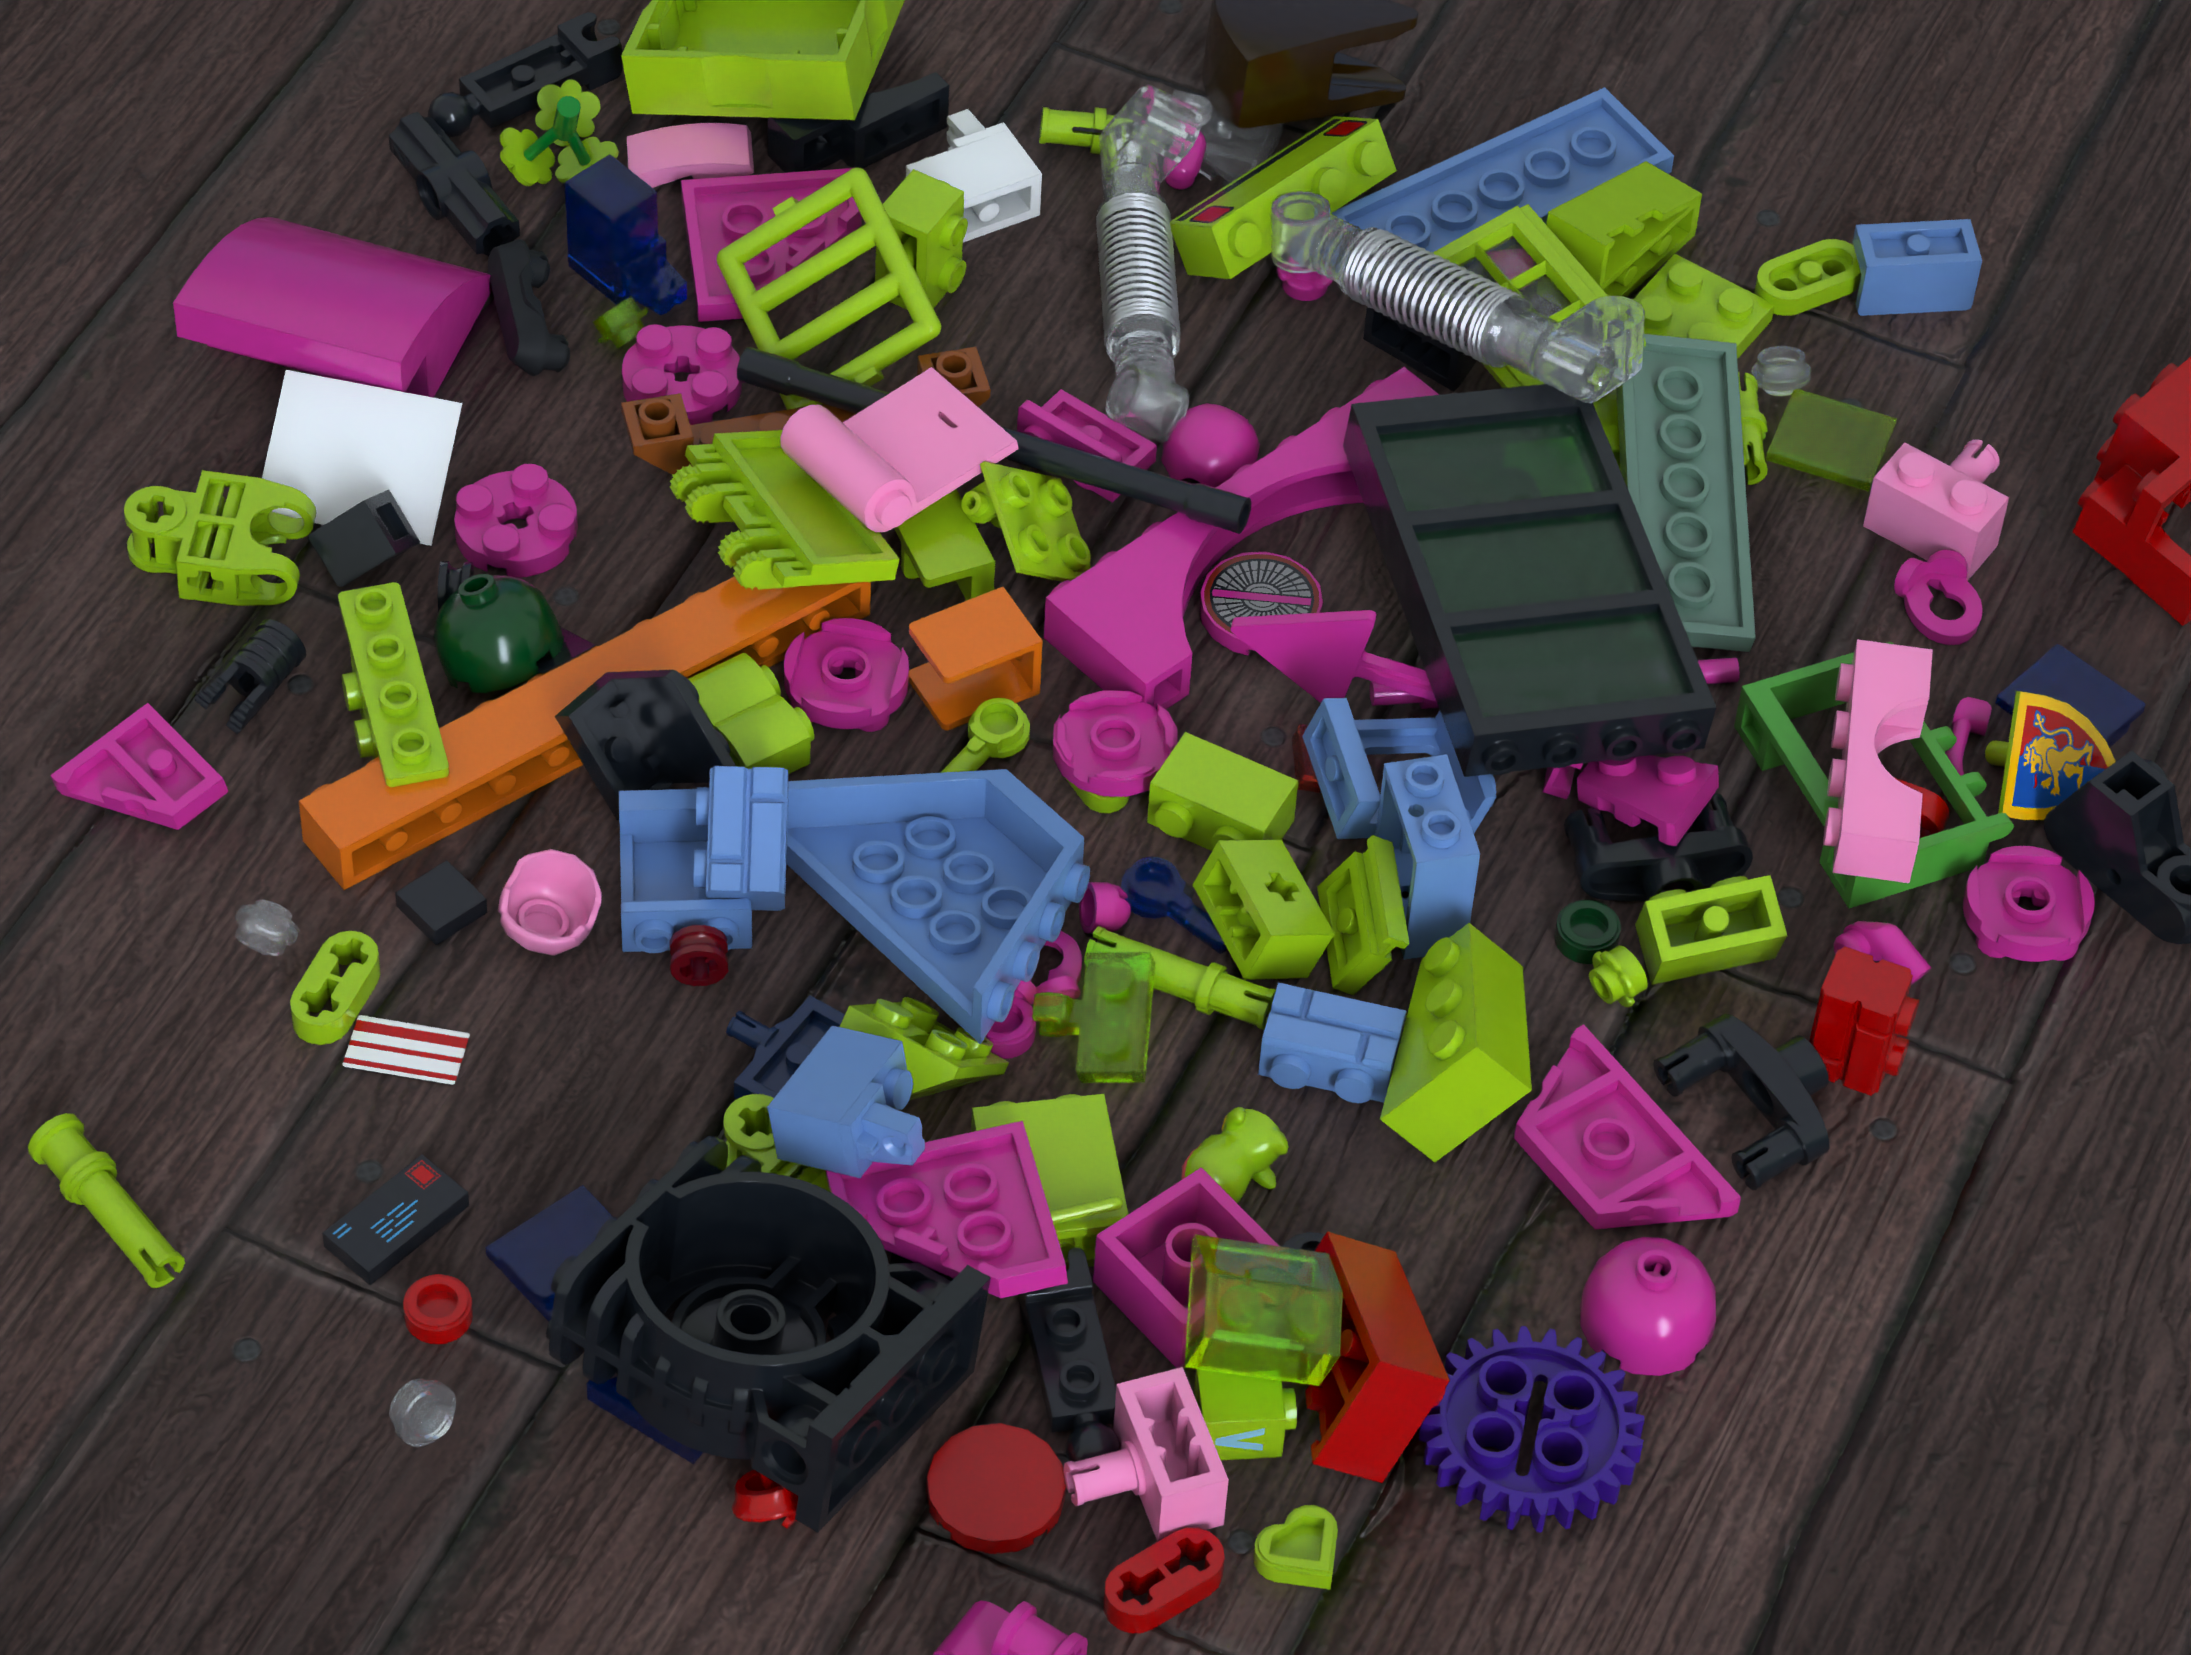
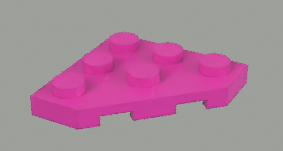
M852 168L681 180V198L698 322L743 319L717 264L718 252L775 217L772 209L791 196L800 201ZM853 197L744 263L756 291L858 229L862 224V216Z
M1023 1121L925 1142V1150L913 1166L872 1162L861 1178L825 1170L829 1191L847 1202L867 1220L877 1233L884 1249L915 1263L918 1262L953 1279L969 1265L991 1278L988 1293L999 1298L1068 1283L1065 1260Z

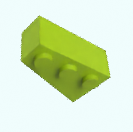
M1470 923L1466 924L1451 937H1444L1435 942L1425 957L1421 959L1380 1116L1382 1122L1433 1162H1437L1532 1091L1523 966Z

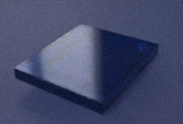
M2058 643L1999 693L1995 702L1996 705L2012 716L2016 691L2045 695L2066 702L2091 721L2106 740L2109 748L2128 732L2130 724L2144 712L2146 703Z
M582 1185L486 1247V1255L550 1322L555 1293L551 1290V1282L556 1270L567 1257L571 1255L577 1257L595 1240L602 1225L613 1216Z

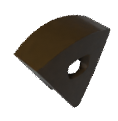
M1212 0L1203 60L1202 80L1205 92L1215 109L1238 128H1254L1320 118L1400 102L1404 100L1406 86L1401 80L1395 78L1379 66L1345 55L1339 51L1390 40L1412 30L1417 25L1418 12L1414 8L1391 0Z

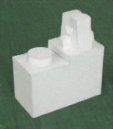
M968 109L947 116L949 129L946 132L947 142L950 145L948 151L906 165V177L915 169L964 191L963 218L967 219L968 227L963 242L1040 215L1042 173L1004 122L985 128Z

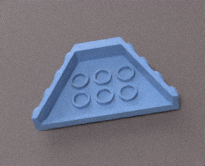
M1007 769L789 781L786 864L981 1044L995 1021L1002 1023L1008 1016L1014 999V991L1021 981L1029 982L1033 977L1038 965L1040 951L1046 941L1054 942L1058 938L1064 923L1065 912L1071 902L1079 903L1084 897L1090 879V867L1083 865L1084 837Z

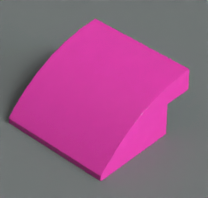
M265 217L246 222L226 235L206 255L191 274L174 300L173 306L177 337L322 377L434 398L490 296L492 287L490 274L289 221Z

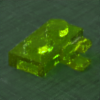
M1151 952L1087 953L1082 1000L1053 992H1043L1034 995L1032 1018L1034 1021H1040L1039 1033L1041 1036L1062 1037L1079 1035L1076 1074L1081 1083H1145L1155 974V961Z

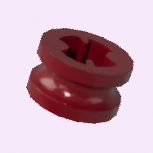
M692 925L675 932L670 939V954L672 956L670 959V970L672 976L677 981L690 986H707L723 979L728 973V957L726 956L728 944L725 934L715 927L706 925Z

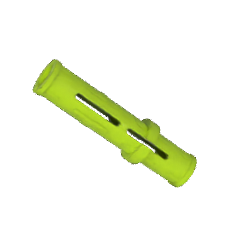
M1098 926L1092 933L1093 937L1098 939V941L1089 939L1084 956L1085 966L1107 971L1192 1002L1196 1006L1195 1010L1200 1013L1211 1015L1213 1011H1217L1265 1030L1268 1019L1266 1014L1269 1015L1276 989H1269L1227 974V967L1212 962L1209 966H1205L1113 933L1101 926Z

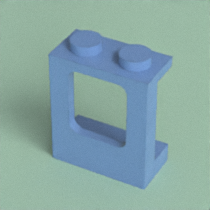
M1324 698L1302 736L1337 839L1369 838L1376 834L1380 793L1367 755L1427 753L1431 756L1447 754L1473 833L1476 832L1497 798L1496 783L1492 774L1464 777L1440 711L1435 718L1354 720L1347 698Z

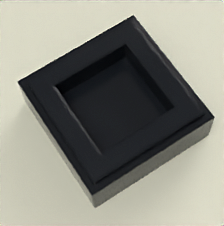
M447 860L395 892L396 906L435 945L487 913V899Z

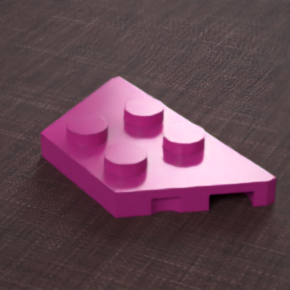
M1584 1024L1576 1028L1570 1038L1569 1048L1557 1066L1553 1065L1543 1080L1540 1094L1536 1099L1529 1102L1517 1121L1514 1135L1516 1142L1595 1230L1724 1218L1738 1213L1741 1196Z

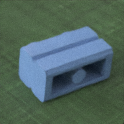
M714 766L710 768L709 787H697L696 826H708L707 849H695L694 888H706V899L747 898L751 900L752 910L781 911L785 909L788 770L778 767H753L752 769L737 766Z
M1278 983L1263 1033L1258 1075L1270 1077L1278 1085L1289 1089L1311 1086L1336 1092L1340 1098L1352 1103H1364L1369 1100L1384 1103L1407 1011Z

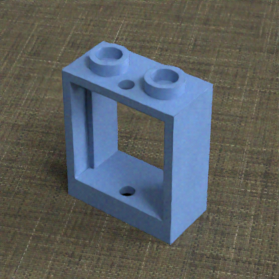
M1447 754L1384 763L1375 836L1393 842L1401 895L1403 896V892H1409V898L1402 897L1410 943L1405 949H1401L1404 960L1425 957L1435 942L1444 937H1451L1466 924L1470 923L1480 851Z

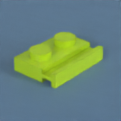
M1374 835L1367 839L1368 849L1363 854L1354 851L1317 886L1320 908L1335 933L1327 946L1332 987L1351 995L1357 993L1392 961L1391 951L1395 947L1405 949L1410 944L1393 842Z

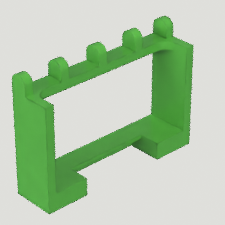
M1854 652L1742 686L1734 724L1735 729L1762 771L1785 764L1824 827L1828 807L1838 808V798L1827 796L1828 779L1790 720L1846 703L1835 700L1840 663L1852 664ZM1924 721L1920 738L1910 739L1909 741L1964 825L1919 838L1910 883L1832 873L1834 847L1823 845L1820 864L1848 909L1973 870L1976 865L1979 868L1984 864L1989 842L2004 838L2013 830L2014 824L2006 813L1987 817L1974 798L1981 794L1987 786L1979 772H1971L1960 776L1949 760L1945 751L1951 749L1957 741L1950 727L1944 726L1930 730Z

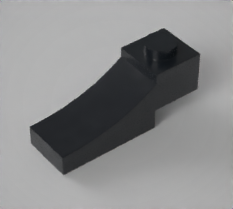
M934 72L898 87L868 93L863 99L855 120L768 118V156L785 173L821 170L841 159L850 168L863 169L947 128L949 84L938 73Z

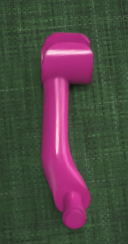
M1973 697L1963 698L1957 705L1951 727L1957 741L1951 749L1945 752L1960 776L1964 775L1963 756L1969 733L1985 736L1992 710L1988 702Z

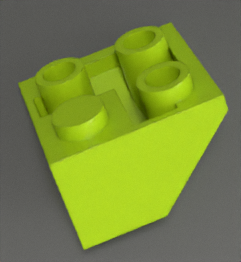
M904 997L902 1002L877 999L875 1004L849 1005L839 1026L903 1042L907 1070L910 1071L913 1078V1089L909 1101L1002 1075L1009 1065L1008 1061L990 1052L993 1043L985 1037L982 1043L979 1044L963 1028H957L956 1032L936 1021L939 1013L934 1008L909 997Z

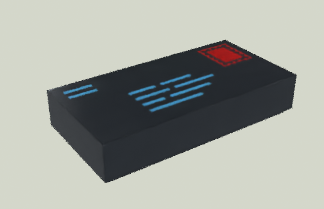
M421 1154L322 1233L324 1247L366 1283L372 1285L469 1207L468 1192Z

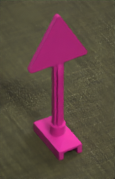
M1372 610L1235 617L1233 619L1230 630L1234 635L1320 703L1324 698H1345L1354 677H1360L1437 702L1424 669L1373 655L1364 650L1377 616L1376 612ZM1580 661L1559 706L1538 699L1533 704L1472 685L1484 717L1591 705L1597 703L1603 668ZM1584 763L1572 764L1563 768L1547 767L1543 792L1567 800L1571 791L1575 768L1581 770Z

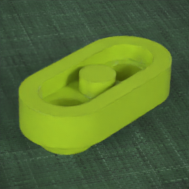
M1826 239L1773 258L1759 268L1754 294L1774 305L1773 314L1782 316L1800 314L1847 296L1858 289L1861 279V271L1854 245L1843 240Z

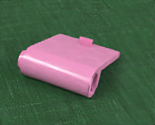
M932 367L843 423L827 408L819 404L803 407L789 418L780 436L781 448L784 453L861 523L874 532H886L900 526L912 516L982 473L980 467L982 462L996 464L1019 449L1015 438Z

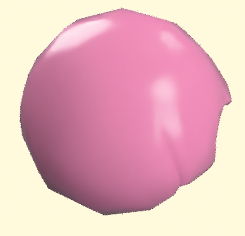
M553 849L527 854L517 861L512 874L501 892L498 912L501 915L500 923L505 933L525 949L555 956L579 946L587 938L595 924L601 906L602 892L594 870L576 855Z

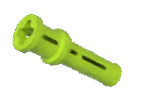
M61 1114L45 1122L37 1129L28 1144V1153L33 1160L50 1168L60 1180L61 1194L70 1203L85 1205L143 1275L145 1282L151 1288L165 1286L174 1280L175 1277L164 1265L169 1263L175 1272L180 1273L184 1267L185 1259L171 1246L116 1180L117 1169L115 1161L106 1152L97 1151L83 1135L84 1124L74 1114Z

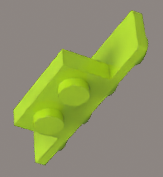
M392 582L340 592L338 594V602L350 646L352 665L351 673L342 674V685L348 711L360 710L362 720L354 721V731L360 758L372 756L373 760L379 757L385 783L389 787L447 777L449 775V764L400 585Z

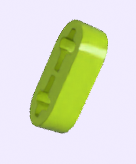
M357 931L339 932L329 937L321 946L290 999L293 1029L300 1039L317 1045L331 1044L341 1039L349 1031L376 987L381 975L378 946L371 937ZM353 958L361 960V963L351 962ZM339 964H350L344 975L340 977ZM331 998L332 1012L323 1010L318 1017L310 1016L309 1011L319 1013L328 999Z

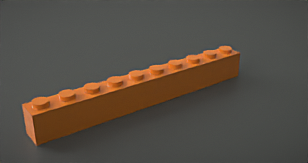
M734 576L705 592L695 593L678 606L652 619H645L637 623L631 630L600 646L589 649L575 659L547 673H540L532 677L526 684L495 700L485 701L472 712L440 727L439 731L449 764V775L447 777L389 787L385 783L379 757H376L367 763L365 767L332 784L318 787L310 795L299 800L303 842L341 888L346 890L582 766V761L556 720L555 715L606 672L675 670L688 679L741 653L748 654L759 666L766 665L771 667L785 659V654L791 642L804 631L806 639L811 634L822 631V622L838 618L863 619L869 616L871 582L759 590L755 587L751 590V588L745 589L744 586H741Z

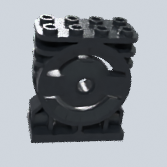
M708 1136L700 1143L696 1141L691 1142L683 1150L676 1165L660 1180H650L639 1193L636 1202L619 1218H609L598 1231L595 1240L577 1257L574 1255L567 1257L560 1264L551 1282V1290L555 1293L552 1318L546 1330V1338L549 1340V1355L566 1365L571 1364L584 1353L583 1375L597 1385L605 1383L617 1373L616 1392L628 1399L635 1410L655 1429L680 1444L715 1456L751 1460L752 1469L798 1495L795 1520L818 1533L974 1372L991 1278L969 1265L950 1281L918 1262L888 1264L884 1246L877 1233L867 1220L847 1202L833 1193L806 1181L789 1176L761 1172V1164L748 1155H741L727 1167L728 1145L715 1136ZM676 1309L671 1322L667 1318ZM834 1312L837 1316L829 1319L827 1332L831 1341L826 1343V1332L823 1322Z

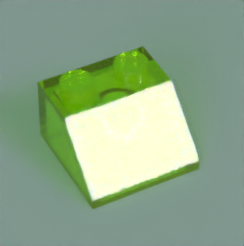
M1195 1234L1192 1239L1185 1367L1320 1386L1339 1359L1341 1347L1343 1290L1329 1253Z

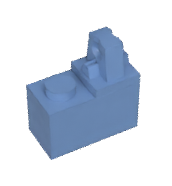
M831 1026L767 1106L777 1159L857 1178L862 1177L872 1162L913 1166L925 1150V1140L922 1137L920 1118L899 1111L909 1102L913 1089V1078L910 1071L907 1070L903 1042Z

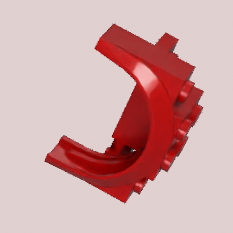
M2191 357L2179 367L2174 363L2167 365L2155 378L2149 392L2143 397L2135 393L2120 406L2113 418V423L2117 425V429L2103 444L2096 456V459L2101 463L2093 482L2079 498L2078 505L2082 508V512L2073 530L2076 536L2124 573L2136 586L2182 626L2191 621V555L2178 546L2161 526L2169 516L2164 511V508L2171 502H2174L2181 509L2191 502Z

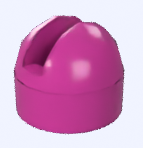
M1108 882L1088 883L1084 897L1079 902L1080 923L1085 933L1092 934L1098 926L1104 927L1111 932L1118 931L1130 917L1131 906L1128 903V896L1120 886Z

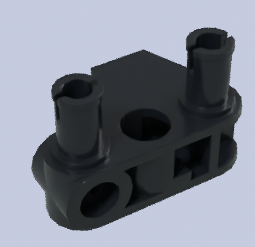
M2130 751L2048 812L2044 819V830L2052 848L2077 871L2080 870L2091 883L2155 936L2163 941L2174 944H2190L2191 848L2183 840L2175 785L2167 779L2164 771L2158 764L2152 760L2142 759L2134 751Z

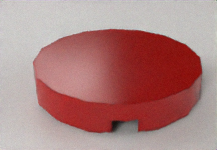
M998 1423L973 1426L951 1436L933 1456L927 1475L926 1492L931 1516L938 1527L940 1522L942 1527L951 1533L950 1538L967 1549L988 1554L1018 1552L1033 1545L1034 1538L1042 1535L1047 1529V1534L1059 1521L1065 1502L1066 1484L1063 1465L1047 1442L1027 1429Z

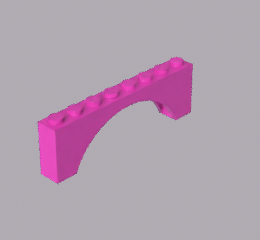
M1406 367L1399 369L1384 380L1374 381L1361 395L1340 408H1332L1323 415L1319 422L1297 436L1292 435L1285 438L1274 451L1253 464H1246L1240 467L1229 480L1216 487L1251 499L1250 515L1244 530L1240 534L1192 520L1180 512H1177L1163 522L1153 523L1140 537L1118 551L1108 552L1095 566L1072 581L1067 580L1060 583L1046 597L1044 639L1101 689L1137 693L1143 695L1144 703L1150 704L1154 708H1156L1158 703L1164 709H1168L1189 695L1192 651L1186 637L1183 617L1191 596L1209 569L1228 550L1244 538L1281 519L1333 505L1364 503L1343 448L1352 404L1439 394ZM1505 447L1390 459L1388 462L1404 505L1425 509L1474 505L1479 502L1483 487L1494 475L1502 472Z

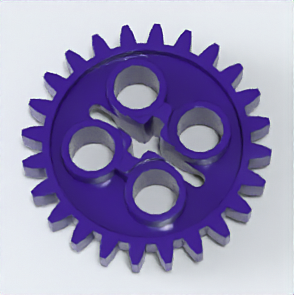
M1521 1326L1517 1342L1510 1343L1499 1329H1495L1492 1331L1490 1348L1488 1349L1475 1339L1470 1338L1467 1340L1464 1358L1451 1352L1446 1355L1444 1368L1450 1382L1446 1386L1441 1402L1430 1410L1419 1429V1441L1426 1443L1424 1463L1425 1465H1439L1436 1481L1439 1487L1459 1484L1455 1504L1459 1507L1475 1498L1481 1501L1479 1519L1483 1521L1491 1517L1498 1509L1506 1512V1526L1510 1530L1515 1528L1521 1515L1530 1516L1536 1532L1543 1531L1546 1516L1555 1515L1558 1522L1565 1529L1571 1528L1574 1509L1576 1508L1583 1515L1593 1520L1597 1517L1600 1499L1612 1505L1617 1503L1620 1486L1631 1485L1636 1463L1640 1461L1644 1442L1641 1439L1645 1420L1643 1415L1635 1413L1639 1397L1638 1393L1635 1391H1622L1626 1373L1623 1370H1615L1604 1374L1606 1353L1603 1351L1595 1353L1587 1359L1580 1356L1582 1339L1579 1337L1572 1340L1566 1348L1557 1346L1555 1329L1549 1328L1542 1342H1533L1528 1328ZM1542 1381L1546 1383L1547 1388L1530 1470L1527 1475L1520 1476L1515 1470L1532 1390L1535 1382ZM1494 1391H1506L1513 1395H1502ZM1562 1405H1572L1580 1409H1569ZM1481 1447H1494L1501 1451L1491 1452ZM1560 1461L1565 1464H1568L1569 1466H1557L1550 1462Z

